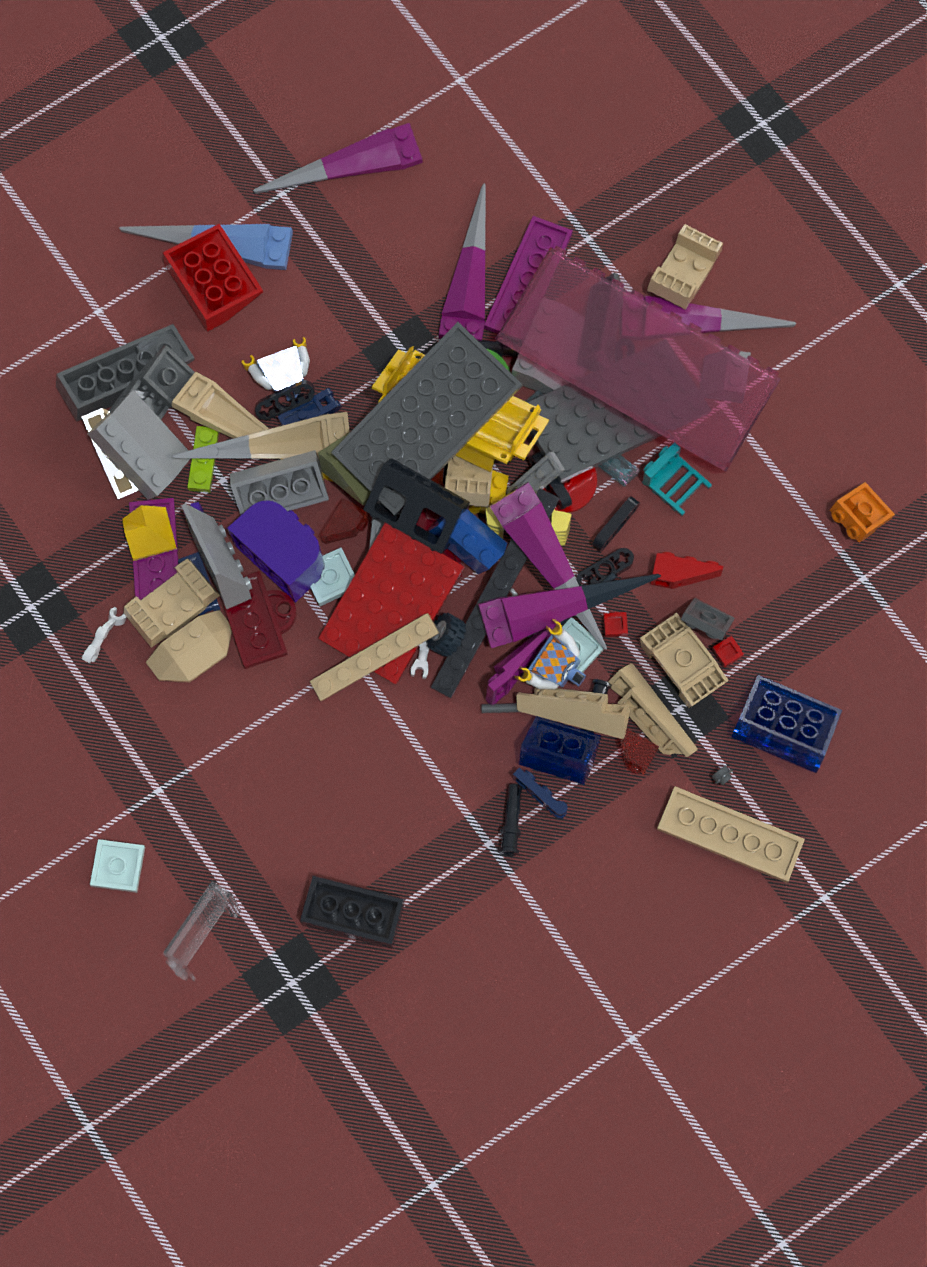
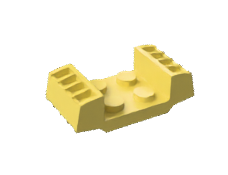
M486 507L485 524L503 539L504 528L497 520L491 508ZM554 509L549 520L560 545L564 546L570 530L571 514Z

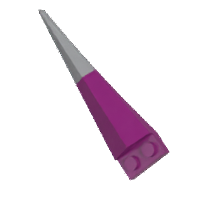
M410 123L390 130L387 128L255 188L253 192L258 194L327 179L403 170L423 163Z
M485 184L482 185L442 311L439 339H442L457 322L476 340L482 341L485 324Z
M623 296L624 303L621 307V339L626 338L630 340L643 341L698 333L783 328L796 325L793 321L691 303L685 310L668 300L651 296Z
M529 482L489 506L501 526L554 590L579 586L546 511ZM590 609L577 614L578 619L603 649L607 650V646Z

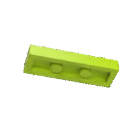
M197 426L193 449L218 443L219 432L209 427ZM192 458L188 481L189 491L211 493L216 458Z

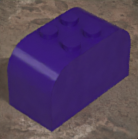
M265 500L257 502L248 508L227 529L234 546L296 603L311 589L310 586L313 583L316 584L320 580L321 574L325 569L318 540L314 536L315 533L307 524L302 525L298 521V516L292 510L287 511L274 501Z

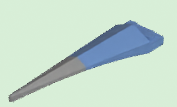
M270 224L221 225L244 262L265 269L286 270L293 235L291 227L270 226ZM215 225L119 227V229L124 233L180 244Z

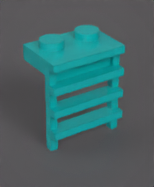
M674 442L670 447L665 446L658 455L659 458L655 462L651 461L646 465L643 470L642 484L647 485L655 495L657 494L662 498V501L670 505L674 512H678L683 516L685 511L680 506L702 484L708 489L712 484L679 456L681 447ZM684 467L688 472L664 494L661 489ZM692 476L698 479L676 503L670 499Z

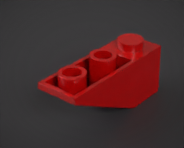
M671 552L657 553L653 574H659L661 577L651 581L650 585L675 589L720 577L724 566L719 565L715 561H697L696 558L691 556L677 557Z

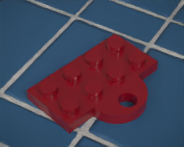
M260 571L246 575L252 586V589L249 590L251 599L229 609H226L224 605L245 669L288 655L281 634L287 632L294 625L297 616L295 603L288 594L279 590L266 591ZM283 604H287L291 607V610L287 614H281L278 612V608Z

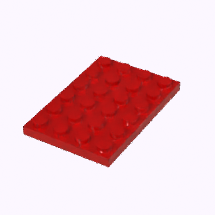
M385 522L318 639L351 658L429 613L434 621L465 566L443 553L432 551L430 547L416 539H411V536L396 528H392L391 525ZM419 646L374 672L397 684Z

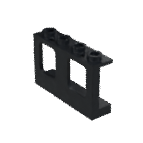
M391 458L383 464L363 510L368 512L371 517L380 519L391 525L392 528H396L411 536V539H416L425 544L432 551L442 554L449 548V540L462 513L467 510L470 502ZM384 486H389L406 496L407 501L400 515L397 514L395 516L388 508L377 503ZM424 508H428L446 519V524L440 537L416 525Z

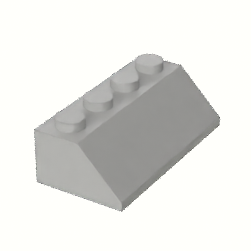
M316 450L230 474V485L240 515L253 504L265 500L274 501L287 511L329 500Z

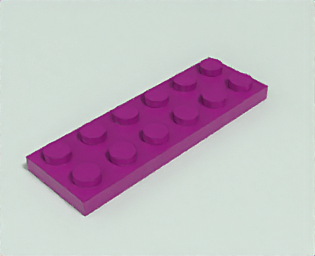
M535 216L532 217L487 317L484 329L515 341L522 340V343H524L541 301L546 296L569 244L573 230Z
M174 498L129 502L130 513L141 505L166 507L177 547L176 550L133 561L135 597L137 596L140 601L177 573L175 567L179 565Z

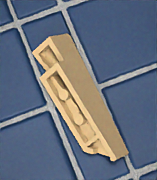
M632 663L620 669L609 680V683L612 685L611 689L622 697L618 704L630 705L629 717L663 754H684L685 757H689L697 751V747Z
M535 688L534 694L521 692L516 694L517 710L520 712L620 739L625 737L630 705L607 704L608 694L560 688L555 690Z

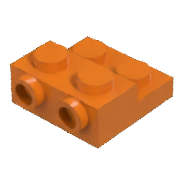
M866 482L837 500L830 509L833 520L841 523L847 529V535L851 539H856L859 543L872 535L877 528L891 520L895 515Z

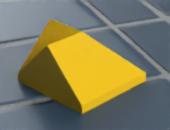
M141 505L122 519L133 561L177 549L166 507Z

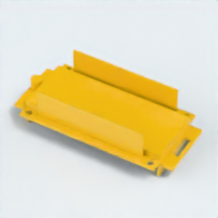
M414 346L410 347L407 353L398 349L372 386V389L383 394L378 403L409 373L425 354L416 350L413 352ZM512 396L455 456L489 472L492 471L495 459L505 464L511 461L513 456L525 460L549 423V420L539 415L541 409L538 404L534 406ZM532 429L538 432L528 446L524 442Z

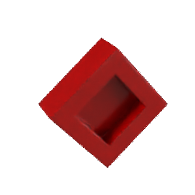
M626 612L604 613L605 637L628 636Z
M732 636L712 647V651L724 668L744 656V653Z

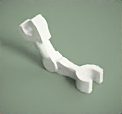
M116 607L110 610L109 621L97 629L92 644L89 645L82 656L84 661L91 663V661L95 662L99 655L100 646L114 625L120 626L125 623L126 616L124 614L120 617L115 616L117 613Z
M427 641L419 645L418 659L415 660L410 671L412 677H414L417 669L423 670L422 679H426L428 676L427 656L429 648Z

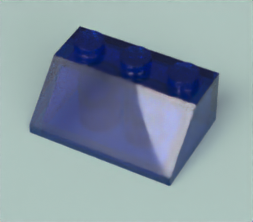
M536 716L521 744L519 765L585 785L593 767L601 735Z

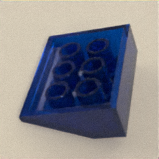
M757 675L731 737L817 773L828 750L842 710Z

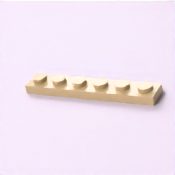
M429 613L314 678L310 683L320 701H323L438 635L439 631Z

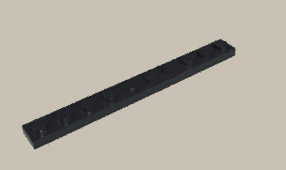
M539 488L536 495L541 501L548 518H550L560 498ZM511 539L466 622V633L463 634L465 637L461 640V645L457 646V650L452 652V655H448L431 688L449 698H452L486 636L478 604L507 596L528 559L513 539Z

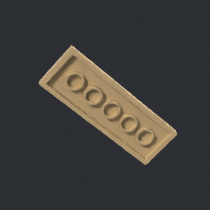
M674 786L657 828L658 831L785 883H788L805 840Z

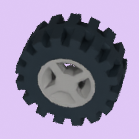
M443 613L442 616L438 617L437 621H434L439 634L427 640V646L434 652L447 657L457 650V646L461 645V640L465 637L463 634L466 633V624L450 613Z

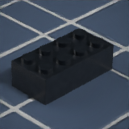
M313 876L300 922L305 927L393 949L405 903L402 898Z

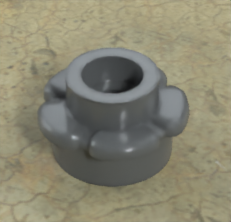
M726 765L712 776L715 780L714 784L720 783L723 786L732 778L730 773L733 770H729Z

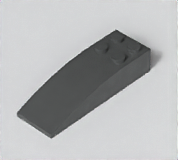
M174 324L57 373L56 388L76 421L81 420L82 416L96 410L111 407L135 376L164 345H167L186 364L194 361V356Z

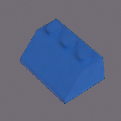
M467 509L462 513L449 540L450 546L448 549L477 574L489 570L504 555L508 543ZM441 516L428 531L440 537L446 524V519Z

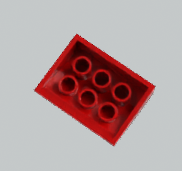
M220 223L163 252L165 267L207 332L227 322L263 293L261 286Z

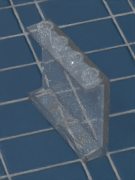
M211 881L162 953L167 959L165 963L168 964V967L184 981L188 978L192 981L196 979L186 966L223 911H226L235 918L241 912L233 894Z

